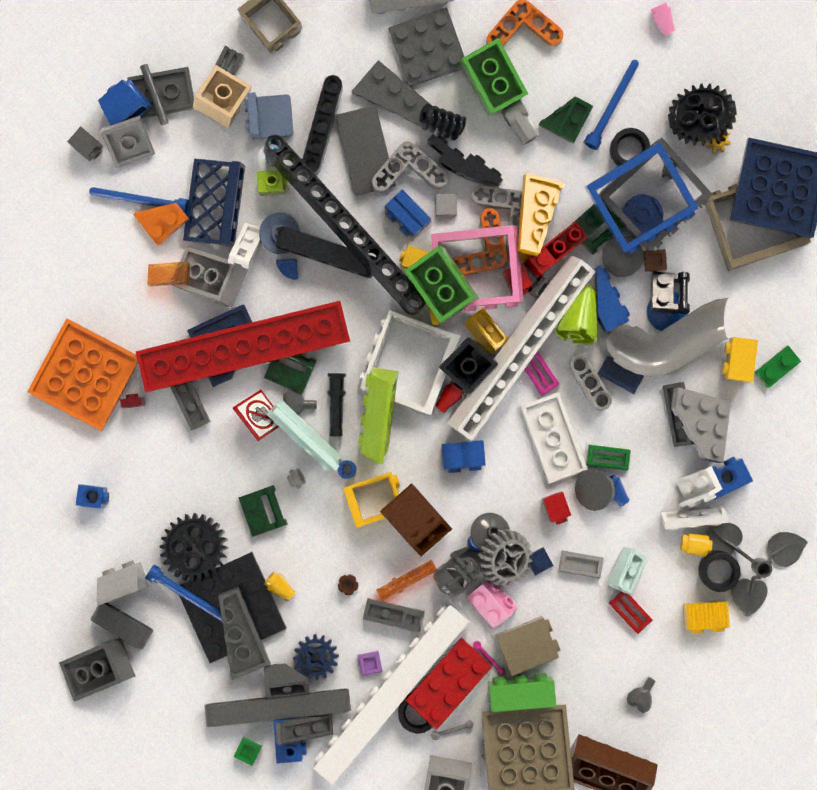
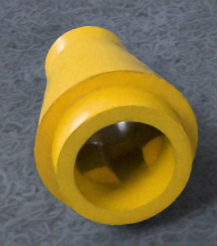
M275 571L270 574L264 583L267 590L287 601L296 592L283 576Z

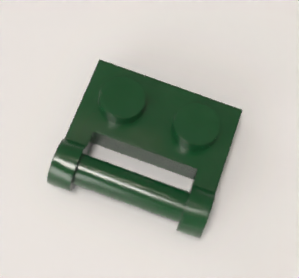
M594 204L575 220L588 237L605 223ZM607 208L617 227L621 231L624 228L623 224ZM607 228L593 242L587 238L582 244L590 254L594 255L598 251L597 248L610 238L612 234L609 228Z
M301 355L287 358L306 366L305 373L283 364L279 360L270 362L264 378L303 395L317 360L314 358L308 359Z
M274 485L238 497L252 537L288 525L279 507ZM263 495H267L276 521L275 523L270 524L261 498Z

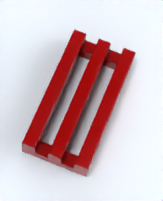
M620 591L609 602L612 608L637 634L653 621L641 606L624 592ZM623 596L646 618L645 622L621 599ZM619 602L640 626L637 628L615 603Z

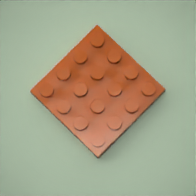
M66 318L27 392L88 425L103 431L138 365L137 356L129 350Z

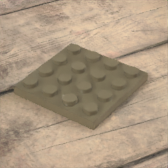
M566 704L547 708L481 712L488 790H575Z

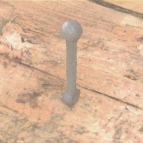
M468 720L463 725L442 732L434 731L431 737L433 740H438L440 736L464 728L471 729L474 724Z

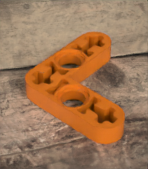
M518 0L488 34L486 44L492 42V37L494 39L497 38L501 31L504 35L500 37V41L504 47L522 25H525L546 44L557 46L563 39V30L529 1ZM518 6L521 8L526 6L525 11L527 13L522 12L517 20L515 15L518 13ZM541 18L544 25L541 28L534 27L532 24L533 19ZM511 20L515 27L509 31L503 27V23ZM547 25L550 26L548 28L549 32H551L552 34L555 32L558 33V40L555 38L551 40L550 33L547 31L545 32V34L542 33L546 29Z
M492 208L485 209L480 217L482 228L490 227L489 222L484 220L487 217V213H491V216L496 217L492 222L493 227H500L501 222L498 212ZM500 237V241L497 244H491L488 238H485L486 251L458 256L452 259L454 262L458 261L460 265L466 263L464 259H469L468 266L470 270L466 271V267L460 268L463 275L500 269L507 262L504 237ZM496 253H499L500 257L503 256L504 259L501 260V264L492 261L489 263L490 267H487V260L484 255H489L488 259L495 258ZM475 257L483 260V266L479 269L474 268L471 264L472 259Z

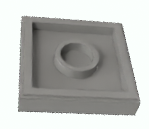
M140 116L100 129L116 168L155 154Z

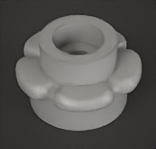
M291 469L289 471L290 475L287 476V479L292 487L295 486L299 489L301 485L305 484V477L300 469L294 471Z

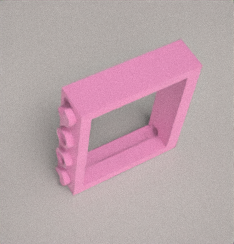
M510 225L431 234L432 250L437 246H441V243L508 236L513 296L478 299L465 308L464 311H476L477 306H485V310L497 309L498 304H505V308L517 307L519 302H524L520 252H517V226Z

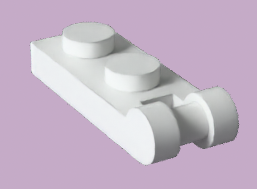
M248 223L244 224L229 254V264L234 265L237 263L242 265L243 268L249 269L254 254L261 242L259 237L260 227Z

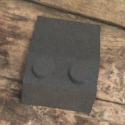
M121 638L108 641L59 662L74 702L136 677Z

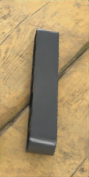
M345 688L272 699L262 697L205 704L204 708L206 726L217 727L351 711L349 689Z

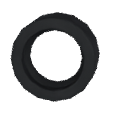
M626 128L615 135L610 144L609 151L611 159L616 165L619 166L628 161L623 159L618 152V144L623 138L630 136L638 139L642 145V152L650 147V141L644 132L636 128Z
M721 550L708 553L706 557L704 556L701 559L698 567L701 581L710 590L716 592H726L734 588L741 575L737 560L729 553ZM716 559L726 560L731 566V576L723 583L712 582L707 575L709 564Z
M408 694L399 705V721L408 732L415 734L425 733L432 729L428 722L422 725H415L409 722L406 717L405 711L409 704L405 700L410 695Z

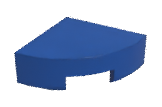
M297 259L276 260L279 271L285 277L298 280Z

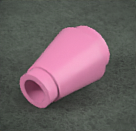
M667 3L651 9V16L663 35L675 31L671 8L667 6Z

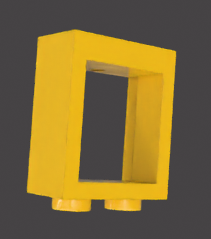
M392 472L343 488L356 528L382 520L385 517L382 514L363 519L354 489L388 478L395 498L399 495L397 487H400L397 474L392 475Z

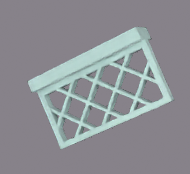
M280 399L266 415L327 472L331 468L336 471L339 467L337 461L342 456Z

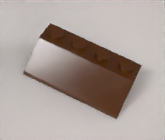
M578 734L571 746L573 779L575 783L593 790H651L655 784L658 767L656 763Z

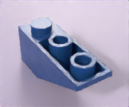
M601 265L595 268L597 320L606 334L615 329V327L630 321L628 318L630 313L625 305H621L618 299L620 294L616 287H612L608 281L611 279L606 268L602 269Z

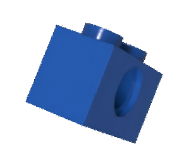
M734 456L723 462L724 466L719 468L716 466L712 467L722 487V490L715 493V500L753 482L742 458L736 459ZM725 471L729 472L731 476L730 481L724 483L721 479V475Z

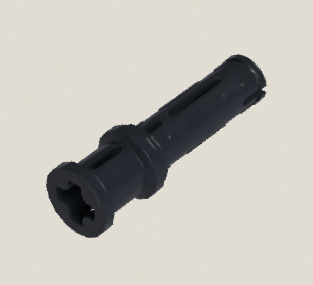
M327 373L329 377V390L327 394L330 396L329 436H343V397L346 394V391H344L346 373Z

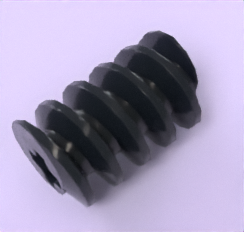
M430 103L425 104L420 113L419 120L422 123L423 130H427L429 127V131L434 133L437 129V135L440 136L444 132V137L449 138L451 135V140L453 141L461 135L466 126L465 116L461 117V115L446 111L443 108L439 109V107L432 106Z

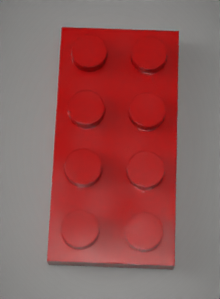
M460 638L408 696L405 702L435 730H438L492 666L463 638Z

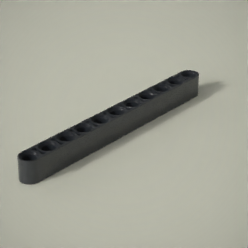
M279 135L269 136L263 149L268 160L400 307L409 315L418 314L425 306L426 301L412 281L288 143ZM274 144L278 146L279 149L273 150L270 148L269 145ZM290 160L293 165L288 166L283 161ZM302 175L307 181H300L297 176ZM317 191L321 196L315 197L311 192ZM330 206L335 210V212L330 213L325 209V207ZM345 222L349 228H342L339 223ZM354 238H360L363 244H357ZM368 253H373L377 259H370ZM382 269H388L391 275L383 274ZM396 284L402 285L405 291H399L396 288ZM410 300L417 301L419 307H413Z

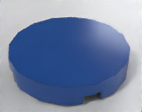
M640 194L633 196L622 209V212L642 234L663 221L664 212L662 205L656 198L649 195Z

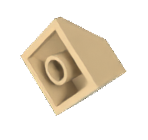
M215 65L195 95L193 108L229 129L240 112L244 100L247 98V93L250 92L252 86Z

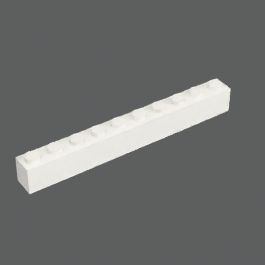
M569 255L496 355L495 359L498 365L466 396L447 422L449 426L471 441L474 439L596 271L582 259Z
M450 603L447 606H441L436 613L438 616L433 623L429 621L422 629L424 634L421 638L418 639L416 637L408 646L411 650L406 655L403 653L395 662L397 664L393 671L389 669L382 677L384 682L380 687L375 686L368 694L370 699L365 704L363 702L359 704L354 711L356 713L352 720L348 718L341 726L343 731L339 736L334 735L327 743L329 748L324 753L320 751L314 758L315 764L313 769L332 785L469 622V619Z

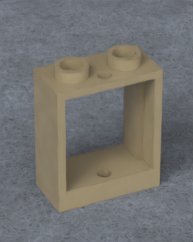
M248 0L237 9L238 13L269 53L273 50L275 52L280 50L287 39H293L301 32V22L283 0H274L293 25L269 42L249 17L271 0Z

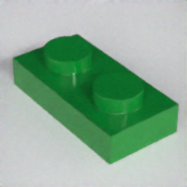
M787 345L758 368L755 373L765 386L769 388L797 366L801 360Z

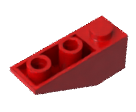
M575 221L545 244L540 254L537 256L531 255L523 264L537 280L584 242L588 236Z

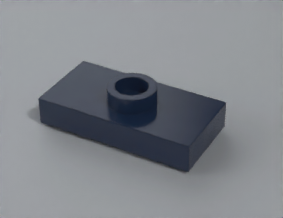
M606 356L597 375L632 394H635L644 375L636 374L623 368L609 356Z

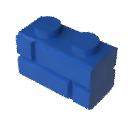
M403 189L385 205L386 217L391 222L397 221L401 225L399 230L407 238L411 236L414 239L431 223L432 219Z

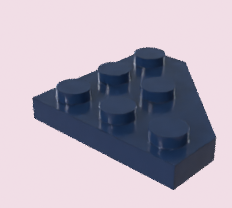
M243 304L190 328L187 332L191 338L252 323L246 306ZM235 371L208 377L212 387L233 379Z

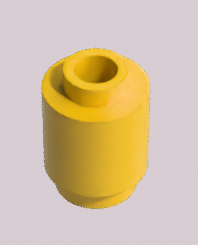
M693 533L682 535L680 551H685V554L705 557L707 553H711L712 540H709V536Z

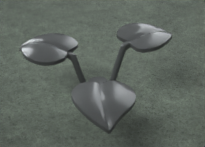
M722 523L718 526L711 525L707 533L709 540H712V551L721 550L732 555L735 550L751 562V569L756 575L752 576L751 580L746 578L739 580L732 590L734 602L747 617L754 614L767 597L766 583L756 579L766 578L771 575L772 556L774 562L779 566H791L800 558L803 549L808 543L804 538L794 533H776L768 541V548L771 552L768 554L766 561L763 558L753 559L737 547L741 544L743 535L740 528L735 524Z

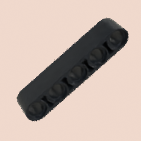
M330 75L324 80L302 158L306 164L311 161L317 164V167L312 170L316 176L322 168L343 92L342 81L336 75ZM335 82L339 87L337 90L331 91L328 89V85ZM326 102L333 104V108L329 111L322 108ZM320 122L328 124V127L323 131L317 129V125ZM314 142L322 143V148L316 151L311 148V145Z
M280 227L275 243L276 248L363 277L372 278L373 275L347 247L288 227ZM368 254L370 259H377V257Z

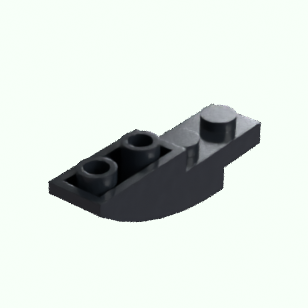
M432 134L428 139L427 144L442 155L438 160V164L448 171L478 184L500 186L502 184V174L493 167L491 169L485 165V160L476 154L474 156L470 153L464 159V154L457 148H450L447 145L448 141L441 135L435 136Z

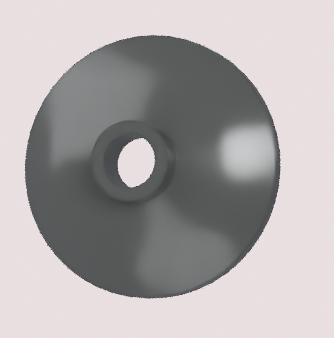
M484 513L478 516L472 523L470 536L475 546L481 552L483 550L480 546L487 544L485 539L491 540V529L496 531V535L498 530H510L507 521L496 513Z

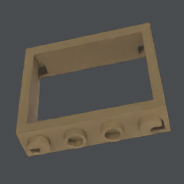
M737 184L728 187L729 191L721 193L720 190H717L708 197L710 201L705 206L728 271L811 243L810 238L796 235V239L733 259L714 204L734 198Z

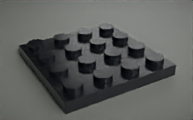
M253 551L223 566L217 567V573L211 570V578L204 574L203 581L196 577L195 582L189 580L180 584V586L220 610L218 595L239 587L261 640L287 628L271 591L267 590V587L264 585L266 580ZM179 595L209 663L226 657L227 648L223 623Z

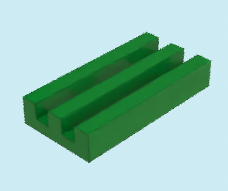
M588 445L586 465L629 470L631 450ZM593 449L626 453V456L617 457L593 454ZM592 458L623 461L625 464L623 466L592 462Z

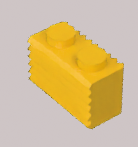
M727 601L683 603L685 629L691 630V634L704 633L703 629H712V632H724L725 628L730 627Z

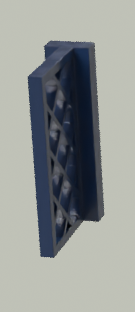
M194 158L186 214L189 220L185 222L183 241L225 245L226 247L234 246L245 173L244 164L239 161L226 162ZM199 164L207 165L211 170L204 177H201L198 173ZM221 167H229L228 175L221 179L216 171ZM214 174L220 182L210 189L205 180ZM203 183L208 192L199 198L196 195V188ZM223 185L226 189V194L218 200L213 192ZM211 194L216 203L207 209L202 201ZM200 203L205 212L196 219L193 215V208ZM220 206L223 210V216L216 221L211 212ZM209 215L214 223L205 230L199 222ZM197 224L202 233L197 237H190V229ZM216 226L220 230L219 240L211 239L208 235V232Z

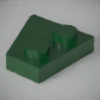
M575 96L551 115L542 119L538 126L574 144L593 105Z

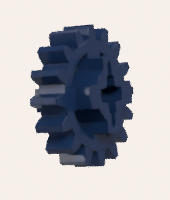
M317 634L313 635V639H310L307 635L305 643L301 640L298 642L301 648L294 649L298 655L294 656L293 660L299 662L295 665V668L301 667L300 673L303 675L306 672L308 674L307 679H310L312 675L315 676L316 681H318L319 675H322L325 679L327 678V671L329 673L334 672L331 666L338 665V662L334 661V659L339 657V654L334 653L337 646L331 647L332 639L325 641V635H322L320 639L317 638ZM319 643L322 645L320 647H312L310 644ZM327 650L330 653V662L325 659ZM303 651L307 655V662L305 664L302 660ZM311 653H320L321 655L319 658L321 661H313V655ZM312 667H320L322 670L314 671L310 669Z

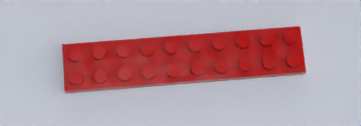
M336 301L135 352L144 389L147 393L351 341L341 301Z

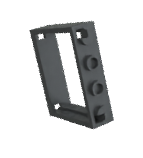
M662 137L657 139L651 146L661 142L670 159L701 192V195L695 199V202L700 208L704 207L710 201L708 198L712 195L710 190ZM651 158L614 179L598 193L603 203L634 238L642 233L612 201L610 196ZM683 218L676 222L677 226L684 221ZM676 226L667 232L664 229L658 233L659 237L649 243L645 240L640 244L647 251L651 249L655 251L663 244L661 240L667 235L669 237L672 236L679 228Z

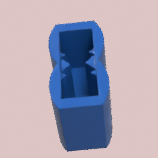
M483 440L442 444L443 467L448 469V473L461 472V468L469 467V471L482 470L481 466H486Z

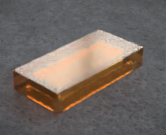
M186 261L148 264L147 284L149 286L189 284L190 263Z

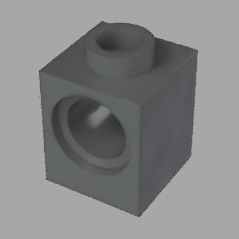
M81 126L67 141L89 162L92 159L95 160L102 152L103 145Z

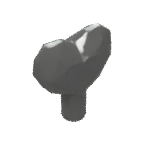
M293 390L286 391L283 394L284 402L297 415L304 408L317 409V400H304L302 395Z
M648 677L643 687L635 688L628 693L627 703L631 706H636L642 713L648 712L652 705L650 690L656 681Z

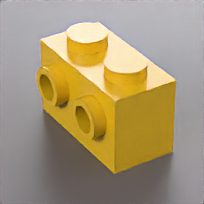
M731 337L729 341H726L724 353L727 354V359L722 365L724 380L745 383L753 382L758 340Z

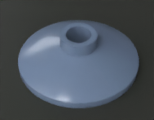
M273 213L267 216L261 223L259 229L260 241L271 253H289L275 247L277 239L275 231L280 230L281 226L300 231L296 220L286 213Z

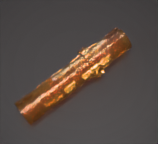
M429 560L397 579L394 577L390 583L376 589L381 600L384 601L397 592L402 593L403 589L434 573L437 569L433 561Z

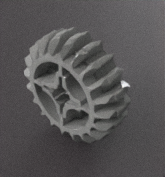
M506 529L505 531L498 530L497 535L495 533L491 534V540L485 539L487 544L480 546L483 552L478 554L479 558H481L478 564L486 580L491 581L494 585L505 587L506 584L512 586L514 581L519 582L520 576L526 577L524 571L530 569L528 563L532 562V559L529 556L533 552L529 549L531 545L523 535H520L517 531ZM514 544V545H512L511 547L508 546V547L505 548V545Z

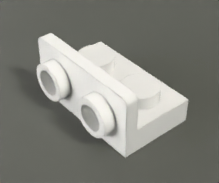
M711 466L676 481L685 499L679 503L680 507L686 505L689 508L700 504L702 499H704V502L716 498L715 493L722 490Z

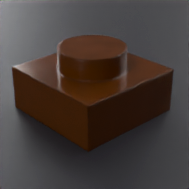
M666 249L644 251L645 272L667 270Z

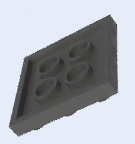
M447 7L388 28L410 87L463 69L459 60L465 56Z

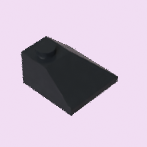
M467 337L439 368L469 394L498 363L494 356L479 342Z

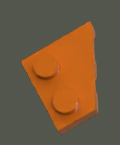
M177 203L133 214L157 246L162 245L189 220Z

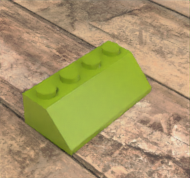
M373 367L371 373L366 376L365 386H368L369 389L368 394H365L363 399L366 413H363L361 417V426H364V430L359 435L358 445L361 446V454L378 464H383L389 450L399 371Z

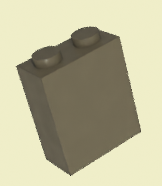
M543 616L495 634L512 676L559 658L557 653L561 651L556 639L552 640L549 632H552L553 629L549 620H544Z

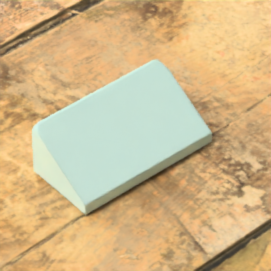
M624 547L610 576L608 585L631 595L647 557L633 548Z

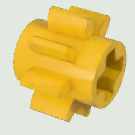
M730 133L727 136L721 134L719 144L716 143L714 138L713 144H710L708 141L705 147H710L712 153L718 149L723 153L725 151L723 145L729 146L731 144L730 141H727Z

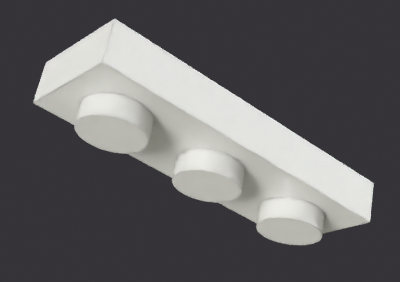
M723 506L661 512V521L665 529L678 530L683 527L698 528L702 525L718 526L722 523H728V515Z

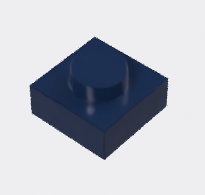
M544 547L534 551L529 556L532 562L528 564L535 576L554 566Z

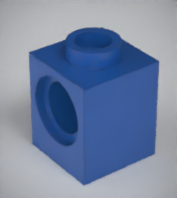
M78 484L76 506L101 509L108 505L109 492H107V487ZM91 491H95L98 494V500L94 503L89 499Z

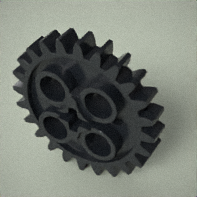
M701 83L698 89L692 85V91L684 89V95L677 94L678 100H672L673 106L669 107L670 114H668L669 126L672 128L673 134H677L678 140L684 138L685 144L692 140L693 146L698 141H701V145L704 146L705 141L713 144L714 138L720 141V135L727 136V129H733L732 123L736 122L735 115H737L735 101L732 100L731 94L727 95L726 89L720 91L719 85L712 89L711 83L708 84L707 88H704Z
M193 513L191 519L188 514H185L184 521L177 517L178 524L176 525L171 522L172 530H164L168 536L161 537L166 543L159 546L165 550L160 556L167 558L163 564L170 565L168 571H175V577L178 578L182 574V580L186 581L189 577L190 581L195 582L197 576L200 581H203L204 574L211 578V570L216 573L218 572L217 564L224 565L220 559L227 558L223 554V550H227L229 547L223 545V543L228 541V539L221 537L225 531L223 529L218 530L220 524H213V518L210 517L206 521V515L202 514L199 518L198 514ZM198 527L199 534L192 538V529ZM182 534H185L190 542L196 544L195 547L207 558L206 561L197 552L192 550V546L181 537ZM182 542L184 545L183 550L177 553L176 545ZM212 542L213 549L206 553L204 550L205 545ZM196 557L197 565L191 568L189 562L191 558Z

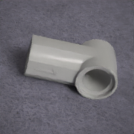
M520 100L501 111L505 121L510 127L512 126L523 145L539 136L528 118L529 115L525 106Z

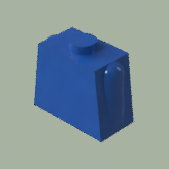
M121 80L117 84L112 85L108 88L107 93L98 100L110 126L142 116L152 107L131 80Z

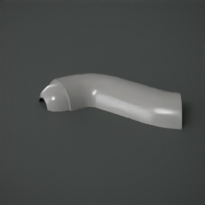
M728 298L716 299L700 306L657 334H649L638 326L619 325L610 332L606 339V347L609 354L613 357L614 362L640 375L659 376L678 370L722 341L728 340L724 328V312Z

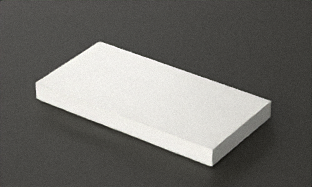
M560 392L520 406L548 485L588 470Z

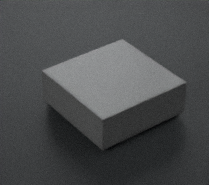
M436 194V216H457V194Z

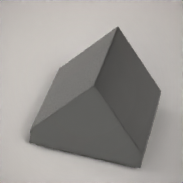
M540 276L529 289V294L538 299L550 281L545 276Z

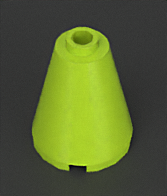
M585 285L561 318L555 333L560 339L566 341L567 338L573 339L572 343L580 345H592L594 341H597V294L592 286Z

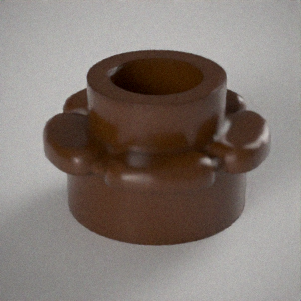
M351 574L341 576L338 584L339 591L344 592L345 595H352L358 589L356 577Z

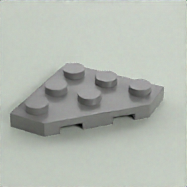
M679 387L674 388L671 409L675 416H678L683 423L682 428L689 440L693 441L696 445L698 455L703 460L723 463L731 401Z

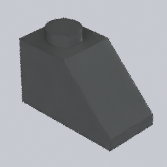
M286 663L264 667L267 699L310 694L307 677Z

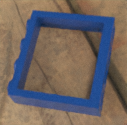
M661 142L654 144L584 187L621 251H628L629 254L641 248L639 244L645 240L649 243L658 238L659 235L657 233L665 229L667 232L676 227V222L683 218L686 221L696 215L694 211L699 209ZM658 153L688 207L627 243L596 190Z

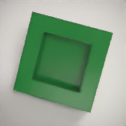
M243 736L233 757L253 766L262 745Z

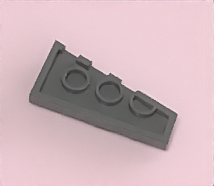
M378 60L351 92L422 127V123L419 120L423 106L429 102Z
M239 587L219 594L231 680L270 665V659Z

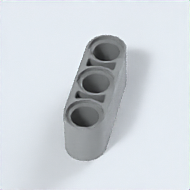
M580 355L572 358L569 362V370L592 407L599 411L608 409L612 403V398L588 359ZM575 360H581L584 363L582 371H577L574 368ZM586 378L594 379L595 387L593 389L585 386ZM602 395L606 398L604 407L597 405V396Z

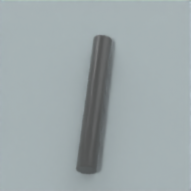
M148 64L141 65L140 69L161 125H166L169 122Z

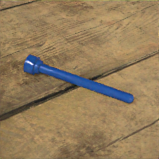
M638 60L631 61L594 132L587 134L583 141L587 147L594 150L599 149L602 143L601 134L639 66Z
M96 187L89 189V193L93 196L157 207L177 203L183 212L187 214L188 199L179 198L178 200L171 201Z
M155 564L151 567L145 577L146 580L151 583H161L222 622L220 610L164 576L161 568Z

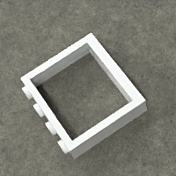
M389 310L388 315L384 314L381 319L380 325L383 326L381 333H376L372 344L376 346L373 354L369 352L365 364L368 365L366 373L362 372L358 381V384L361 385L360 390L368 392L369 387L365 386L366 376L371 373L373 367H376L393 320L448 340L449 344L441 364L455 351L460 336ZM439 368L425 406L395 396V403L431 416L446 374Z

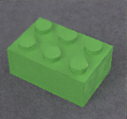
M499 38L459 60L488 116L528 95Z
M437 246L404 270L440 323H446L479 299L444 246Z
M547 673L534 674V678H527L526 675H515L511 680H506L505 677H493L492 681H488L489 701L492 712L556 707L554 680Z

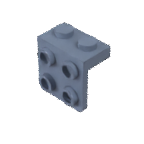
M255 92L247 93V99L244 100L245 112H249V120H246V131L250 133L252 139H264L275 134L281 137L293 135L292 106L289 95L257 97Z

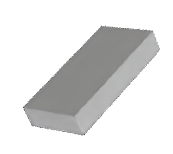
M562 550L558 571L600 579L604 558Z

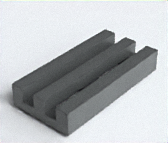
M224 46L215 65L221 67L226 55L229 53L230 55L222 69L227 71L235 56L237 59L230 71V74L235 75L244 55Z

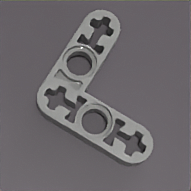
M403 142L371 180V187L377 193L387 191L407 166L434 189L443 188L447 184L449 177L444 169L411 142ZM402 148H404L405 150L407 148H410V154L413 157H415V155L417 154L419 157L415 159L414 163H411L410 161L413 158L410 155L404 156V150ZM420 160L426 161L428 169L425 171L419 170L417 162ZM396 162L399 165V171L392 173L388 168V164ZM432 167H433V168L435 169V170L432 172L434 175L431 174V175L428 177L427 174L431 171V169H432ZM386 173L389 177L384 182L385 187H378L376 179L381 180ZM441 175L442 182L436 183L435 176Z
M478 185L472 190L471 199L476 205L511 210L508 226L513 225L514 217L520 216L521 207L519 203L513 201L512 206L508 204L510 202V194L514 195L513 199L518 200L522 196V191ZM479 190H482L484 195H490V191H493L492 203L488 202L489 198L483 197L482 201L478 200L475 193L477 194ZM498 193H504L507 201L499 204L496 202L495 196ZM507 236V238H506V246H507V248L509 249V242H508V236Z

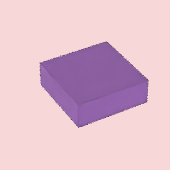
M378 650L358 655L362 676L383 672Z

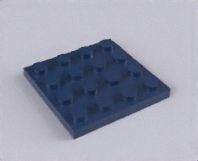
M747 138L730 221L814 238L817 225V152Z

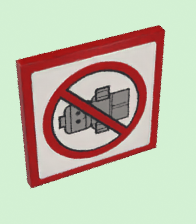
M259 390L232 408L257 441H260L279 428L266 415L274 406L262 390Z

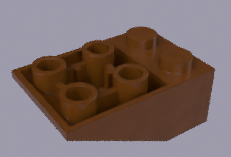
M412 483L380 511L421 557L452 530L450 525Z

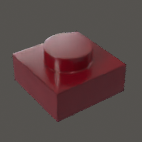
M138 394L125 395L126 399H120L121 408L145 406V399L138 397Z

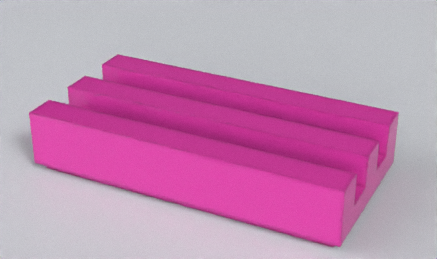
M537 351L534 356L553 384L550 385L533 359L529 363L546 388L543 390L528 366L524 370L539 393L544 395L559 385V382Z

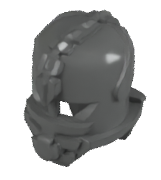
M464 547L450 554L451 558L445 564L443 563L433 575L442 593L452 597L463 593L471 582L478 580L479 552H474L468 547Z

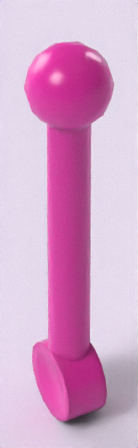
M475 641L473 647L479 650L498 670V675H505L506 670L490 657L481 647L479 641Z

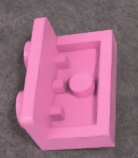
M485 580L466 596L493 629L509 618L517 609L513 599L506 595L500 585H494L488 580Z

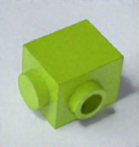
M278 170L257 172L258 193L260 196L285 194L284 188L288 187V181Z

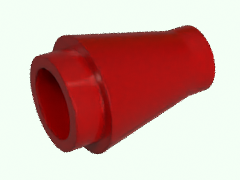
M451 381L449 385L446 384L435 406L445 413L463 397L464 390Z

